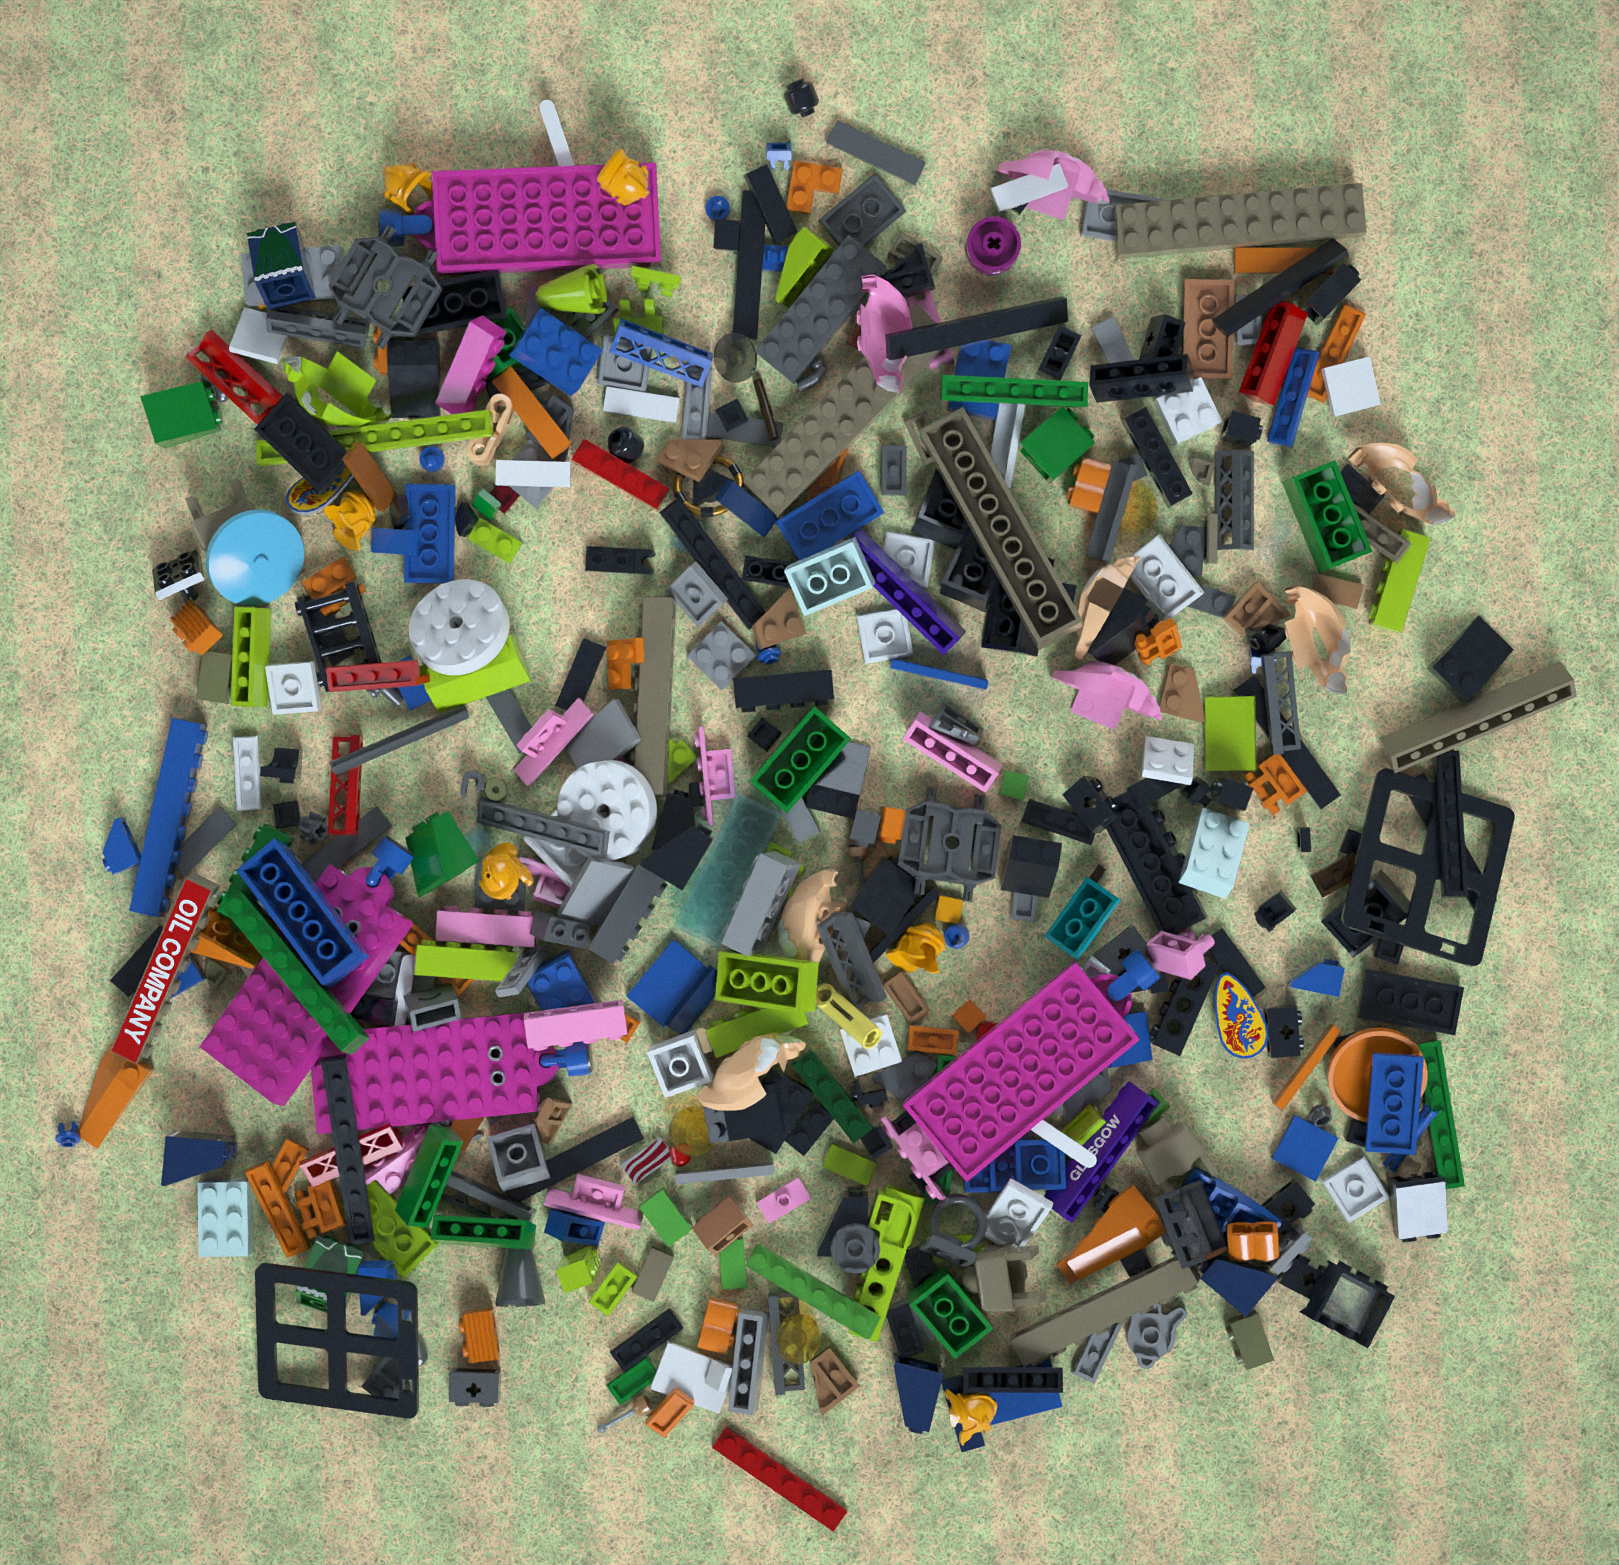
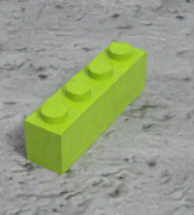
M1405 529L1399 530L1398 534L1411 542L1412 545L1398 564L1386 557L1382 571L1385 572L1383 581L1379 580L1375 590V595H1378L1376 605L1372 604L1368 613V618L1371 619L1369 625L1395 633H1401L1431 539V537Z
M234 607L231 706L268 707V682L265 666L269 665L271 609Z
M422 939L421 944L415 943L412 973L423 976L502 981L515 963L516 952L510 951V946L495 945V949H485V944L471 943L470 947H461L460 942L446 941V946L436 945L435 940Z
M756 1007L757 1010L747 1013L746 1009L733 1013V1018L724 1021L723 1018H719L709 1022L710 1027L706 1028V1032L717 1058L739 1050V1047L744 1042L750 1041L753 1037L773 1032L782 1034L809 1024L806 1013Z
M592 1245L566 1253L560 1260L556 1273L564 1294L594 1282L602 1260L598 1249L593 1250Z

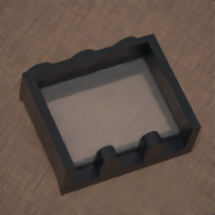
M1202 1179L1155 1197L1182 1269L1207 1261L1229 1250Z
M1328 1260L1329 1264L1307 1306L1299 1312L1369 1348L1395 1295L1387 1291L1389 1286L1377 1280L1374 1283L1369 1282L1371 1277L1357 1270L1356 1274L1352 1273L1353 1267L1339 1260L1338 1264H1335Z

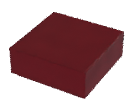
M495 486L489 493L501 503L499 510L504 515L520 497L509 486Z

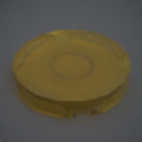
M1132 484L1119 530L1125 533L1135 534L1143 532L1152 525L1157 517L1158 506L1156 498L1142 485Z
M691 1106L680 1110L674 1115L669 1126V1136L672 1144L679 1152L688 1156H698L705 1154L714 1147L715 1143H710L703 1108Z
M793 1314L790 1318L784 1319L778 1328L776 1336L780 1356L787 1362L803 1364L812 1359L818 1350L820 1342V1332L816 1322L810 1316L803 1314Z

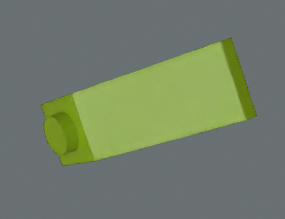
M803 227L801 231L796 233L788 247L775 298L778 303L787 308L792 306L834 251L830 245L806 227Z

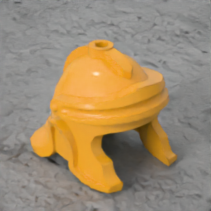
M619 148L599 173L597 182L601 183L599 187L608 192L612 198L617 197V203L626 206L639 200L641 197L645 199L648 196V170L645 165L639 167L640 162L632 160L626 156L623 149Z
M414 163L409 165H389L384 168L382 172L385 175L384 187L386 190L384 197L389 202L402 207L409 216L414 215V212L407 206V198L417 184L422 187V190L427 193L428 197L431 198L433 196V183L428 179L431 176L428 170L422 172L419 167L416 168Z
M350 490L343 493L342 499L337 506L330 504L322 510L325 516L332 520L335 525L333 530L335 539L347 549L359 551L361 550L360 539L364 538L365 533L369 531L375 521L376 508L366 494H363L360 490Z
M509 842L501 843L492 848L482 861L479 886H481L485 894L492 898L500 900L505 898L507 900L512 899L511 895L517 889L519 878L528 886H531L534 882L527 866L522 865L518 859V849L515 845Z
M923 922V924L907 928V932L896 944V948L886 951L887 958L895 966L906 972H914L917 968H922L931 974L940 973L936 958L940 952L945 950V938L934 925Z
M946 1389L944 1392L945 1396L951 1402L948 1412L951 1425L955 1427L958 1422L962 1423L963 1430L959 1433V1441L962 1446L974 1433L983 1430L986 1434L987 1431L992 1429L991 1422L997 1410L995 1399L987 1393H957L955 1395Z

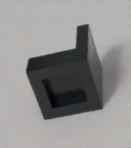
M715 219L713 248L715 250L733 251V254H738L740 221Z
M880 1123L860 1138L872 1160L893 1148L892 1142L883 1131Z

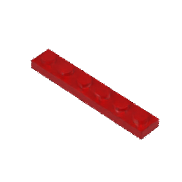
M727 1426L713 1444L712 1448L831 1531L834 1532L846 1515L847 1509Z

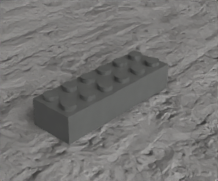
M848 235L755 350V353L795 385L854 312L855 308L867 296L868 292H862L861 276L875 275L881 277L888 270L887 266Z

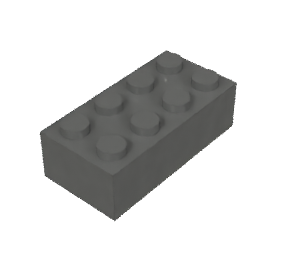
M638 864L588 949L612 964L617 960L621 962L629 950V947L626 946L629 939L634 941L642 928L639 922L642 918L647 919L654 909L653 899L655 896L660 898L668 884L664 882L665 880Z

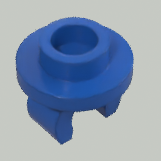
M757 643L756 650L759 653L757 656L759 662L769 665L778 661L782 654L780 648H776V645H773L770 648L760 650Z
M72 1122V1128L69 1131H65L64 1124L59 1123V1133L55 1136V1141L62 1147H73L81 1141V1136L78 1134L79 1127L76 1122Z

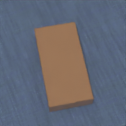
M1314 573L1311 589L1326 596L1333 604L1358 609L1363 584Z
M902 970L882 983V986L909 1024L930 1011Z

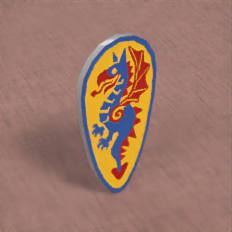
M346 467L322 494L304 478H301L288 490L286 495L287 505L292 512L299 515L317 513L336 500L337 496L354 476Z
M1222 973L1218 978L1214 996L1216 1025L1220 1042L1224 1049L1232 1056L1241 1059L1252 1058L1260 1054L1266 1047L1269 1038L1268 1026L1261 1010L1246 987L1230 973Z

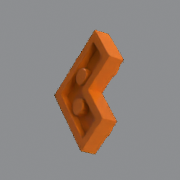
M794 160L786 206L788 211L810 214L814 190L839 194L843 168Z
M644 638L607 641L606 655L608 658L607 679L609 690L631 689L630 664L645 663Z

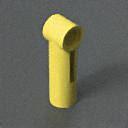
M823 983L817 986L815 1004L865 1049H871L878 1044L882 1037V1031L878 1026L842 996L832 985ZM841 1010H844L853 1020L850 1022L840 1013Z

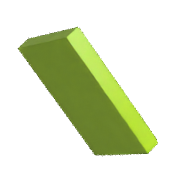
M1255 696L1205 697L1206 771L1256 770Z

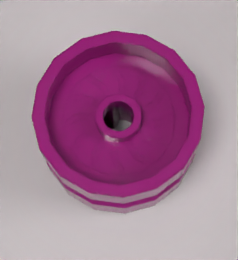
M997 216L986 217L977 222L969 232L965 246L966 258L971 267L981 274L988 276L1001 275L1010 270L1017 261L1021 249V239L1016 227L1007 219ZM990 244H995L997 250L996 248L989 249L988 247Z

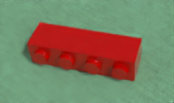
M1283 301L1269 309L1240 386V394L1256 403L1274 406L1308 316L1307 312L1293 303Z
M584 438L571 459L573 463L656 511L660 510L671 491L669 487Z

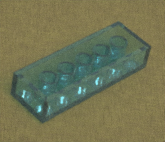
M737 793L674 924L675 928L719 948L724 937L722 936L723 930L728 923H731L734 916L732 914L733 907L738 900H741L744 893L742 886L753 872L751 868L752 863L757 855L760 856V853L765 852L782 813L741 793Z

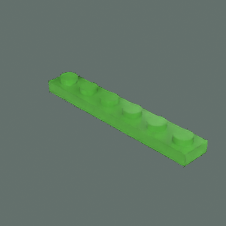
M761 1244L755 1245L745 1265L865 1339L871 1338L881 1316Z

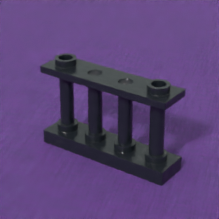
M357 579L347 581L345 583L346 588L342 589L343 592L306 601L305 594L302 593L298 595L297 602H295L296 612L298 616L303 617L319 672L316 673L320 687L324 686L326 692H329L326 674L327 666L324 658L360 648V650H365L367 659H364V662L359 664L382 662ZM344 601L346 603L350 602L353 612H350V615L316 625L313 624L310 614L311 610ZM349 625L358 627L360 635L357 636V639L321 648L317 634Z

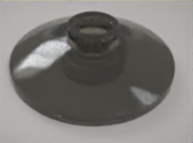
M730 333L723 336L717 342L714 349V364L718 373L725 380L734 383L743 382L754 373L757 365V353L749 338L740 333Z

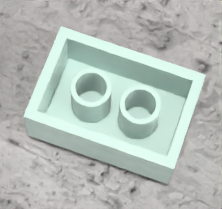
M856 537L792 563L784 570L804 616L871 589L875 584Z
M1202 808L1194 823L1179 883L1226 899L1235 884L1250 823Z
M202 1179L197 1183L199 1257L249 1256L253 1252L252 1187L248 1179Z

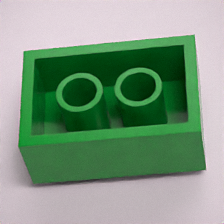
M945 1265L906 1295L909 1305L954 1359L958 1358L994 1329L989 1318L970 1295L966 1293L965 1289Z

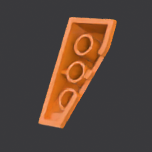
M216 905L213 908L210 907L207 914L210 916L209 922L204 929L200 930L198 937L201 938L195 951L191 950V952L253 969L262 958V955L243 932H239L232 926L233 921L229 917L224 918L217 912Z
M113 1043L99 1062L78 1130L81 1138L96 1149L99 1148L155 1070L143 1060L136 1064L111 1052Z
M1133 1184L1111 1200L1105 1214L1101 1218H1097L1094 1222L1095 1227L1087 1237L1081 1239L1065 1260L1078 1280L1148 1246L1167 1232L1156 1212Z

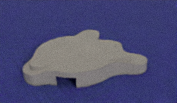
M1157 1303L1153 1305L1154 1308L1142 1315L1138 1312L1131 1316L1132 1318L1127 1327L1126 1339L1130 1349L1136 1355L1140 1367L1144 1369L1153 1367L1160 1357L1171 1351L1176 1339V1328L1187 1316V1312L1182 1306H1176L1167 1313H1162L1161 1304Z

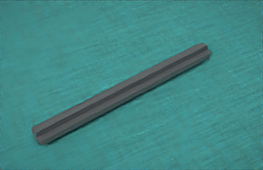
M461 705L330 762L331 769L335 775H338L469 718L468 711L464 705Z

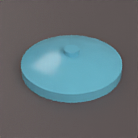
M260 509L239 513L224 522L214 533L206 552V570L213 586L228 600L246 606L266 604L286 593L299 577L304 562V545L296 528L282 515Z

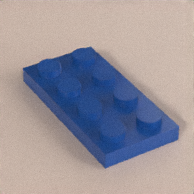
M856 471L775 521V524L799 561L827 549L879 517L884 511L861 472Z
M405 484V497L410 513L405 523V530L418 531L416 556L404 555V583L444 584L454 581L456 485Z
M1372 1052L1365 1137L1366 1152L1416 1155L1423 1056Z

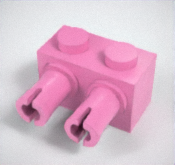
M1185 928L1177 935L1160 931L1146 944L1150 961L1159 971L1191 980L1205 967L1203 954L1215 942L1213 937L1209 934L1206 935V933H1203L1195 941L1193 931Z

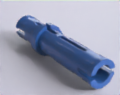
M1424 1104L1419 1112L1417 1141L1438 1114L1433 1109L1426 1116L1432 1108L1427 1104ZM1390 1153L1382 1164L1387 1167L1394 1160L1389 1170L1396 1172L1404 1158L1410 1154Z

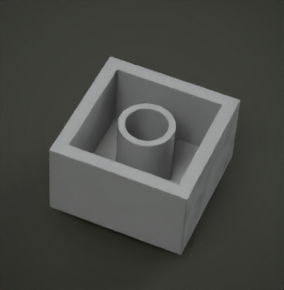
M535 1123L487 1137L497 1180L503 1192L550 1178Z

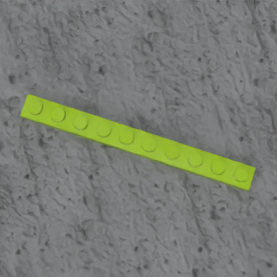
M482 410L328 432L347 450L350 449L355 441L362 442L368 453L492 437L493 416L490 410ZM256 440V461L258 466L288 463L265 440Z

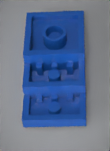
M1017 1140L969 1181L966 1182L963 1178L964 1193L1001 1192L1010 1178L1032 1191L1066 1189L1065 1153L1047 1140Z
M1196 1166L1192 1168L1180 1186L1182 1187L1202 1179L1227 1246V1224L1234 1222L1253 1224L1268 1221L1278 1223V1229L1282 1224L1280 1219L1263 1206L1226 1182ZM1181 1198L1174 1203L1170 1201L1173 1209H1185Z

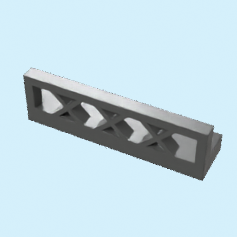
M289 306L272 308L268 310L266 316L267 332L360 348L366 347L371 322L362 318L346 316L342 325L332 320L336 314Z
M1229 450L1216 452L1215 514H1218L1217 550H1254V451ZM1232 456V466L1227 471L1224 468V457ZM1229 480L1232 484V491L1227 496L1224 493V485ZM1227 505L1232 508V516L1228 521L1224 517V509ZM1227 530L1232 533V544H1224V534Z
M1113 461L1085 557L1106 563L1110 562L1137 471V465L1130 464L1129 466Z
M1282 651L1261 654L1270 752L1276 755L1284 754V751L1301 749L1292 652ZM1286 657L1287 667L1279 674L1275 670L1274 658ZM1287 672H1288V680H1286V679L1284 678V676H1285V674H1286ZM1281 679L1289 685V692L1283 699L1278 696L1277 684ZM1289 697L1291 705L1286 702ZM1283 704L1287 705L1292 713V716L1286 723L1280 720L1279 709ZM1291 722L1293 723V729L1289 727ZM1286 728L1294 734L1295 744L1283 745L1282 733Z
M833 912L816 927L845 998L858 1010L868 1002H882L887 996L853 912ZM831 924L834 929L833 938H830L827 931ZM838 945L841 946L843 951L841 960L837 955ZM847 967L851 971L850 981L846 978ZM856 988H858L861 995L857 1002L854 997Z
M453 1170L450 1173L446 1186L448 1185L459 1190L460 1195L455 1197L449 1196L444 1193V1188L440 1198L481 1218L511 1219L510 1216H515L532 1223L537 1209ZM466 1195L482 1201L483 1205L478 1207L469 1205ZM491 1205L504 1211L505 1215L498 1218L492 1216L488 1206Z
M789 1292L769 1293L775 1395H785V1391L805 1390L799 1298ZM794 1297V1307L788 1314L780 1308L779 1298ZM794 1311H795V1320H793V1319L790 1317ZM780 1313L785 1316L782 1321L780 1320ZM787 1319L796 1326V1331L790 1338L781 1332V1326ZM795 1337L797 1339V1345L794 1342H792V1340ZM782 1338H784L787 1341L783 1346ZM789 1344L798 1353V1356L792 1363L783 1357V1350ZM783 1361L788 1365L785 1371ZM797 1361L799 1370L794 1366ZM791 1368L799 1374L800 1384L785 1385L784 1376Z

